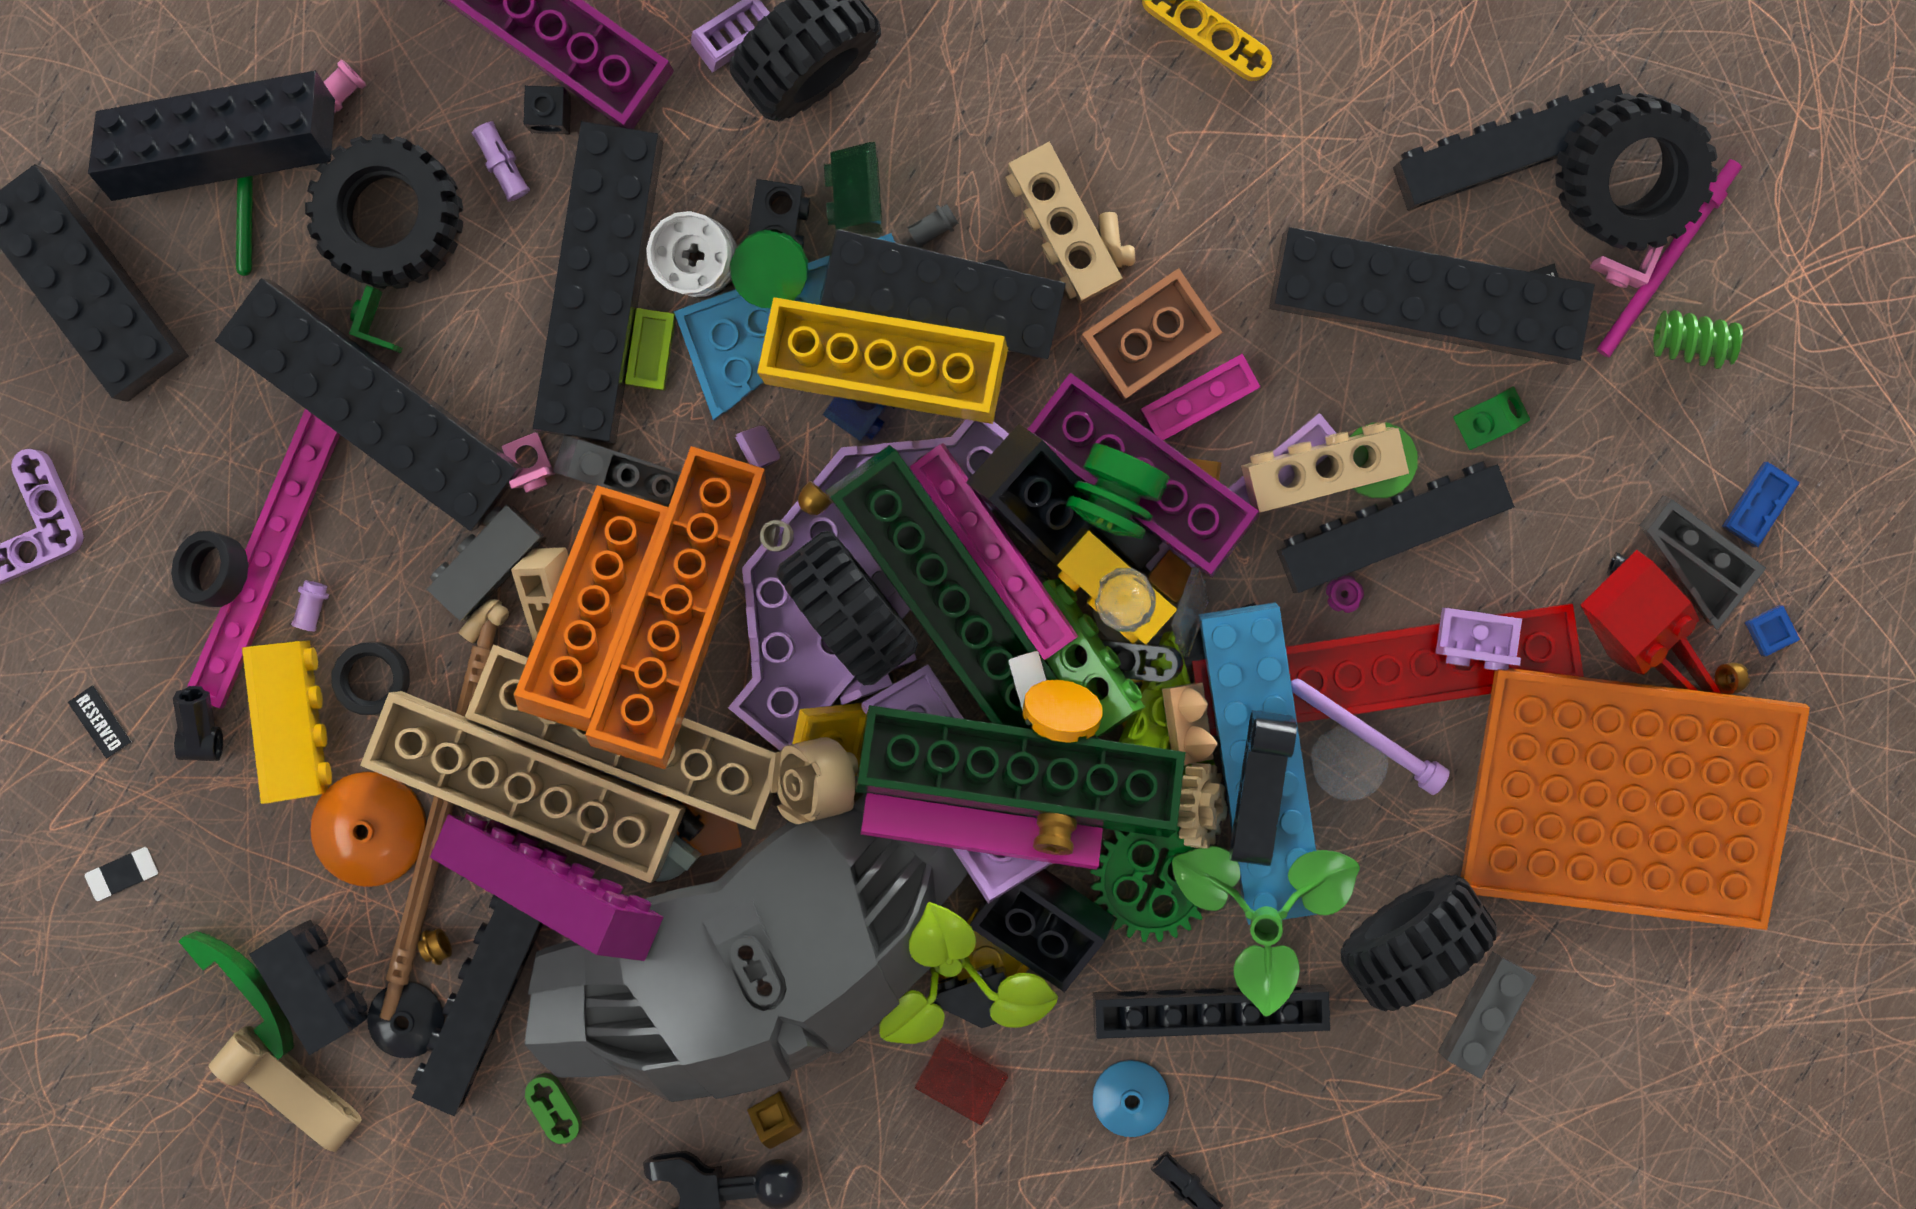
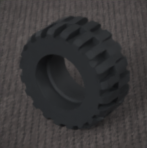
M863 0L782 1L774 7L771 13L764 16L757 23L758 25L743 38L744 41L737 46L734 56L730 59V73L734 81L764 118L778 122L783 121L785 118L790 119L800 111L803 112L810 108L815 102L822 100L830 91L844 82L843 80L859 68L858 66L871 54L870 51L876 47L878 39L881 37L880 22Z
M1627 93L1617 95L1615 103L1604 100L1596 104V113L1591 115L1585 112L1577 120L1580 124L1577 131L1574 133L1569 130L1564 139L1565 142L1569 143L1565 152L1560 151L1556 163L1562 166V172L1556 173L1555 180L1556 187L1564 191L1559 195L1562 207L1569 211L1568 216L1576 225L1615 248L1623 249L1627 247L1632 251H1644L1647 248V244L1658 248L1668 243L1667 237L1669 236L1676 239L1686 233L1687 230L1684 226L1688 222L1696 223L1702 216L1699 209L1704 202L1709 204L1714 193L1709 190L1711 182L1717 181L1718 169L1712 167L1711 162L1716 161L1718 157L1716 147L1707 143L1711 140L1709 131L1705 126L1699 124V118L1691 112L1649 94L1639 93L1635 97ZM1644 138H1655L1662 152V169L1656 184L1640 200L1628 205L1617 206L1614 204L1609 190L1610 173L1616 159L1634 142Z
M373 134L372 140H366L362 136L351 139L350 143L352 146L348 149L339 145L331 152L335 158L329 164L321 163L316 168L321 173L318 182L310 180L307 192L311 193L313 198L312 202H305V215L309 216L312 220V223H309L307 228L310 237L317 240L316 248L322 257L328 259L331 265L343 274L363 284L366 283L382 289H386L387 286H392L396 289L406 288L411 281L421 283L429 279L427 273L432 269L439 272L446 265L442 259L447 252L454 254L458 246L454 238L456 233H462L464 223L459 219V212L464 211L462 199L457 196L456 190L458 187L454 179L446 172V168L419 145L416 146L409 140L398 136L390 139L385 134ZM391 177L401 179L408 183L417 195L418 215L414 227L403 240L392 246L376 248L367 245L357 236L353 225V210L356 200L367 186L377 180Z
M820 532L779 564L776 574L789 596L794 600L797 607L836 657L864 686L874 685L916 652L918 642L908 626L833 532Z
M1444 875L1440 879L1438 877L1434 878L1426 884H1420L1411 891L1401 894L1394 901L1377 910L1378 912L1363 921L1362 925L1350 934V938L1343 943L1341 962L1371 1006L1381 1011L1399 1010L1402 1006L1408 1007L1420 999L1424 1000L1432 996L1434 992L1441 988L1444 989L1454 979L1469 971V968L1473 964L1478 963L1484 957V953L1493 946V941L1497 937V927L1495 921L1466 879L1457 875Z

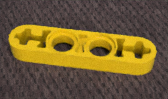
M1142 0V5L1149 14L1243 79L1258 81L1270 70L1272 65L1270 50L1200 0H1182L1183 2L1177 6L1173 17L1168 15L1171 6L1161 1L1158 5L1152 3V0ZM1167 0L1175 5L1176 0ZM1186 9H1195L1200 13L1202 22L1194 29L1187 28L1181 23L1180 14ZM1219 30L1229 32L1233 38L1232 47L1227 50L1217 49L1212 43V35ZM1240 41L1246 44L1242 50L1245 55L1252 58L1255 54H1259L1262 57L1260 64L1264 67L1263 69L1255 67L1253 71L1249 70L1246 67L1248 60L1240 54L1236 61L1230 58L1236 52Z

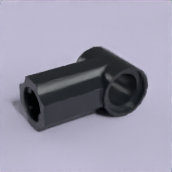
M188 686L186 689L176 691L173 697L177 722L174 740L176 758L178 760L219 761L223 751V732L220 727H215L210 693L205 691L202 686Z

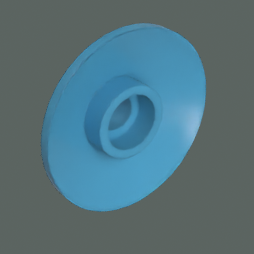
M1124 1060L1109 1066L1098 1077L1093 1090V1107L1099 1121L1111 1132L1124 1137L1142 1136L1154 1130L1164 1119L1169 1106V1092L1161 1074L1149 1064L1137 1060ZM1130 1095H1135L1139 1098V1103L1136 1107L1129 1108L1125 1105V1099Z

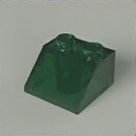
M867 142L830 152L831 163L824 164L825 186L833 187L834 201L826 202L828 226L835 225V230L839 229L856 234L883 233L876 142Z

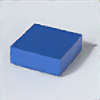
M1778 605L1745 622L1760 655L1763 657L1800 640L1783 605Z

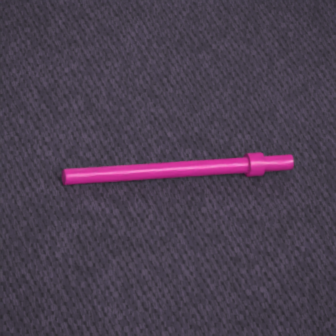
M1729 159L1718 174L1717 181L1710 183L1709 190L1714 193L1709 204L1704 202L1699 209L1702 216L1696 223L1688 222L1684 226L1687 230L1686 233L1672 240L1656 263L1648 284L1639 287L1596 349L1600 354L1608 358L1612 355L1714 208H1719L1728 195L1726 190L1742 169L1738 162Z

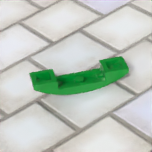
M198 931L192 932L178 941L203 971L218 964L261 1015L264 1021L253 1031L277 1060L294 1048L293 1035L287 1017L259 970L245 956L223 941Z

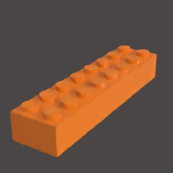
M690 447L585 734L590 746L666 770L766 486L764 468L696 447Z

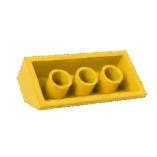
M310 640L242 647L261 804L326 793L328 785H331L332 771L329 762L324 760L323 747L327 745V731L325 725L320 724L318 709L322 708L323 697L321 688L315 686L314 670L318 668V657L315 648H311Z

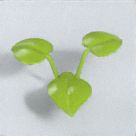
M928 902L920 921L909 939V951L911 957L923 966L931 967L930 993L926 998L919 991H907L899 999L900 1004L880 1021L879 1034L881 1039L887 1042L904 1044L925 1042L934 1037L941 1030L945 1019L941 1006L933 1003L937 998L939 975L954 977L961 972L962 968L967 970L990 1000L995 1001L990 1008V1016L996 1023L1005 1027H1024L1039 1021L1055 1006L1058 995L1044 979L1031 973H1016L1009 976L1000 983L998 993L993 992L970 963L968 956L973 952L976 945L975 934L971 926L951 910Z

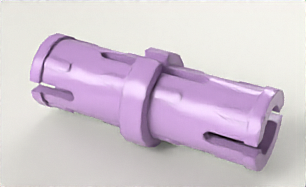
M486 122L476 127L471 134L487 160L486 168L490 173H494L506 195V199L510 202L526 195L530 189L514 162L516 157L512 150L508 151L494 122Z

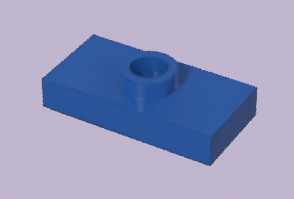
M1763 462L1722 527L1752 547H1759L1800 482L1769 462Z

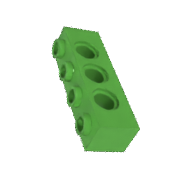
M1060 579L1047 580L1042 585L1079 637L1046 659L1059 680L1079 684L1097 696L1102 705V720L1095 735L1098 737L1107 734L1145 708L1140 700L1142 693L1134 681L1125 678L1119 668L1121 663L1116 653L1110 647H1105L1098 637L1099 629L1094 620L1089 615L1083 614L1076 604V593ZM1078 645H1081L1087 652V661L1084 665L1080 664L1075 657V650ZM1100 677L1109 686V693L1106 697H1103L1097 691L1096 684Z

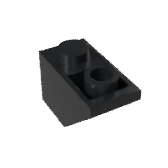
M994 963L975 969L995 993H998L1000 983L1008 977L1005 967L995 968ZM958 976L938 981L937 998L933 1002L934 1004L980 1028L997 1024L990 1016V1008L995 1001L990 1000L972 977L959 981Z

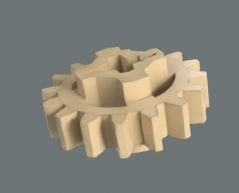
M1192 763V767L1187 766L1185 768L1186 776H1183L1177 825L1181 827L1179 838L1184 839L1185 846L1208 849L1210 844L1214 845L1216 843L1215 835L1221 834L1220 821L1226 820L1228 807L1224 800L1225 786L1220 784L1222 774L1217 773V766Z

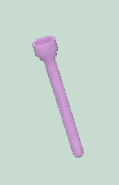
M1301 679L1291 681L1292 693L1415 774L1414 779L1418 781L1420 788L1431 795H1435L1443 788L1450 774L1449 769L1437 761L1432 763L1428 760L1421 761Z

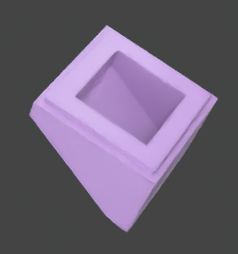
M758 426L736 434L737 437L735 438L749 464L764 468L780 459V454L764 426Z

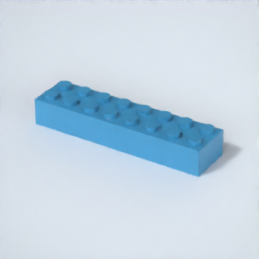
M1275 602L1198 614L1232 830L1252 710L1291 715L1297 724L1280 607ZM1298 726L1292 757H1288L1271 865L1264 866L1238 862L1240 867L1239 881L1241 894L1253 911L1264 906L1275 908L1277 911L1282 909L1289 897L1297 891L1288 880V871L1292 863L1303 854L1316 851ZM1300 897L1284 919L1317 914L1307 910L1303 905L1302 897ZM1246 918V919H1247V922H1248V925H1250V924H1251V920L1248 919V918Z

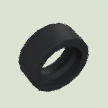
M1094 525L1091 526L1118 555L1138 571H1141L1160 551L1159 546L1146 532L1142 539H1137L1131 536H1117Z
M212 531L196 532L184 540L173 558L171 576L174 588L183 599L207 607H222L232 602L242 591L247 580L249 564L246 551L238 541L229 536ZM217 548L221 560L220 571L215 582L209 589L204 591L199 579L200 567L208 553Z
M381 642L359 643L347 648L337 658L331 672V686L337 700L347 710L359 715L381 714L389 692L377 701H365L358 698L352 692L349 685V672L352 665L358 659L365 656H376L383 659L390 666L393 673V684L389 692L403 691L407 693L410 685V671L404 657L395 648Z

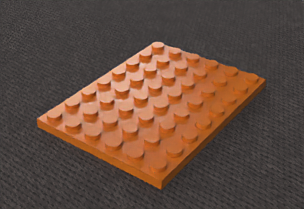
M1520 669L1495 670L1461 878L1466 879L1478 896L1767 930L1810 707L1803 703Z

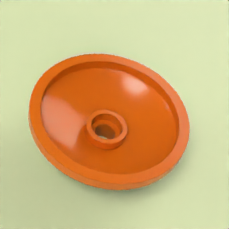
M359 772L336 781L326 790V793L322 794L314 808L311 819V840L320 862L335 877L356 886H380L400 878L417 862L427 824L426 816L418 797L406 784L377 772ZM359 825H364L368 829V835L365 839L357 835L356 830Z

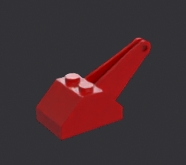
M1636 550L1580 605L1608 657L1623 669L1642 675L1651 667H1654L1676 688L1698 691L1666 659L1668 651L1672 649L1703 692L1722 694L1686 639L1700 620L1692 602L1652 560Z

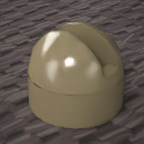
M771 520L762 527L760 540L766 549L782 552L792 545L794 533L786 522ZM780 527H783L784 530L781 546H777L780 536Z

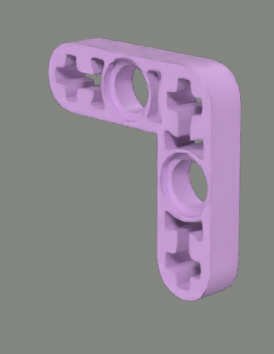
M33 449L21 450L12 460L11 468L37 528L0 543V561L9 559L12 563L0 567V584L77 551L83 543L84 535L52 460L43 451ZM28 458L39 461L40 465L35 468L36 475L39 480H48V484L37 485L32 489L31 485L39 484L34 473L25 472V467L30 465ZM45 491H51L57 499L56 507L48 513L42 511L38 503L39 497ZM64 515V519H58L57 522L61 530L70 531L71 536L66 538L67 546L64 543L56 542L55 538L60 535V530L57 523L47 524V519H55ZM27 541L32 542L37 548V556L31 563H25L19 556V548Z

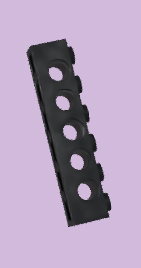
M1322 984L1296 985L1287 1001L1269 1016H1264L1241 992L1239 987L1093 992L1094 1032L1097 1039L1330 1031L1329 991Z

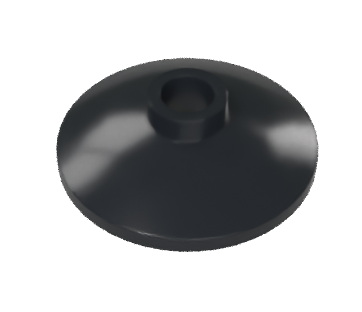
M409 981L408 985L403 987L395 1014L388 1021L380 1018L387 987L380 991L369 1007L367 1019L368 1030L374 1043L385 1053L398 1058H414L429 1051L427 1045L434 1030L437 1027L442 1029L445 1022V1016L442 1014L443 1007L438 997L426 986ZM398 1016H405L408 1019V1028L402 1029L397 1025Z

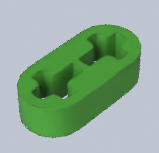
M548 1073L536 1075L525 1089L527 1104L551 1141L557 1144L571 1142L578 1135L582 1127V1119L561 1082L555 1076ZM538 1083L543 1088L547 1086L552 1088L553 1091L550 1093L549 1099L553 1106L549 1105L546 1098L540 1097L538 1099L534 1093L539 1089ZM554 1111H557L562 1120L570 1119L572 1121L571 1126L568 1128L570 1133L567 1134L565 1130L557 1131L554 1126L557 1124L558 1118Z

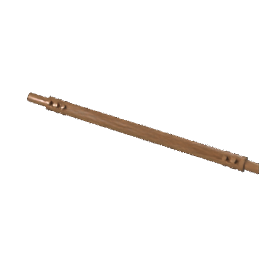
M490 620L482 625L477 645H472L471 656L468 660V667L465 672L456 713L465 716L493 646L497 625L491 623ZM436 796L433 797L399 932L393 948V955L390 959L389 970L386 975V980L389 983L380 1018L388 1021L395 1014L403 987L408 985L410 972L413 968L417 945L439 865L437 861L430 858V855L447 815H452L454 808L453 803Z

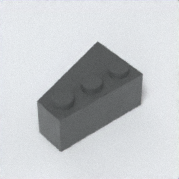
M1662 495L1639 525L1707 624L1718 630L1766 569L1758 561L1667 496Z

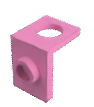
M1649 245L1638 271L1604 256L1595 259L1590 269L1607 275L1605 280L1615 286L1627 288L1630 285L1639 288L1648 284L1664 245L1658 248Z
M537 432L502 446L504 454L516 463V453L522 446H532L538 454V459L534 466L523 468L515 479L508 481L511 489L524 488L525 492L528 493L547 485L545 478L555 475Z

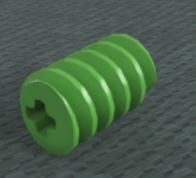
M1664 310L1660 314L1654 332V356L1660 357L1666 347L1669 348L1670 360H1675L1681 350L1684 351L1685 363H1690L1696 353L1699 354L1700 366H1705L1709 358L1714 357V368L1721 369L1725 360H1729L1730 365H1732L1738 358L1743 337L1742 325L1734 322L1728 326L1727 322L1722 319L1712 323V319L1707 316L1700 317L1697 320V317L1692 313L1685 314L1682 317V314L1677 310H1672L1668 314Z

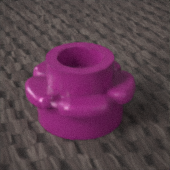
M1343 575L1338 580L1330 581L1327 585L1326 594L1329 597L1327 602L1333 610L1338 612L1344 610L1345 613H1350L1359 607V603L1364 597V590L1361 584L1355 582L1354 577ZM1344 590L1348 592L1346 598L1341 596V592Z

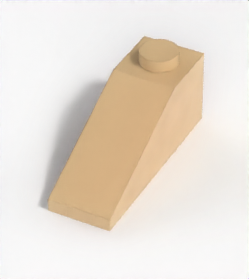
M566 547L532 549L511 569L533 643L536 640L569 557Z

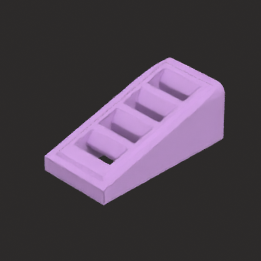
M741 0L692 31L691 45L712 72L730 61L731 57L734 56L737 46L744 41L743 38L746 34L755 28L744 12L749 9L758 22L770 13L761 0ZM737 19L746 33L742 35L732 21ZM723 28L732 39V42L729 44L719 32ZM711 38L714 41L716 46L719 48L718 51L714 48V46L710 43L708 39Z

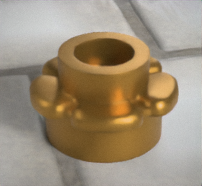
M440 928L433 931L424 930L422 932V940L418 942V949L422 958L426 962L432 961L437 966L442 965V961L452 955V947L447 935Z

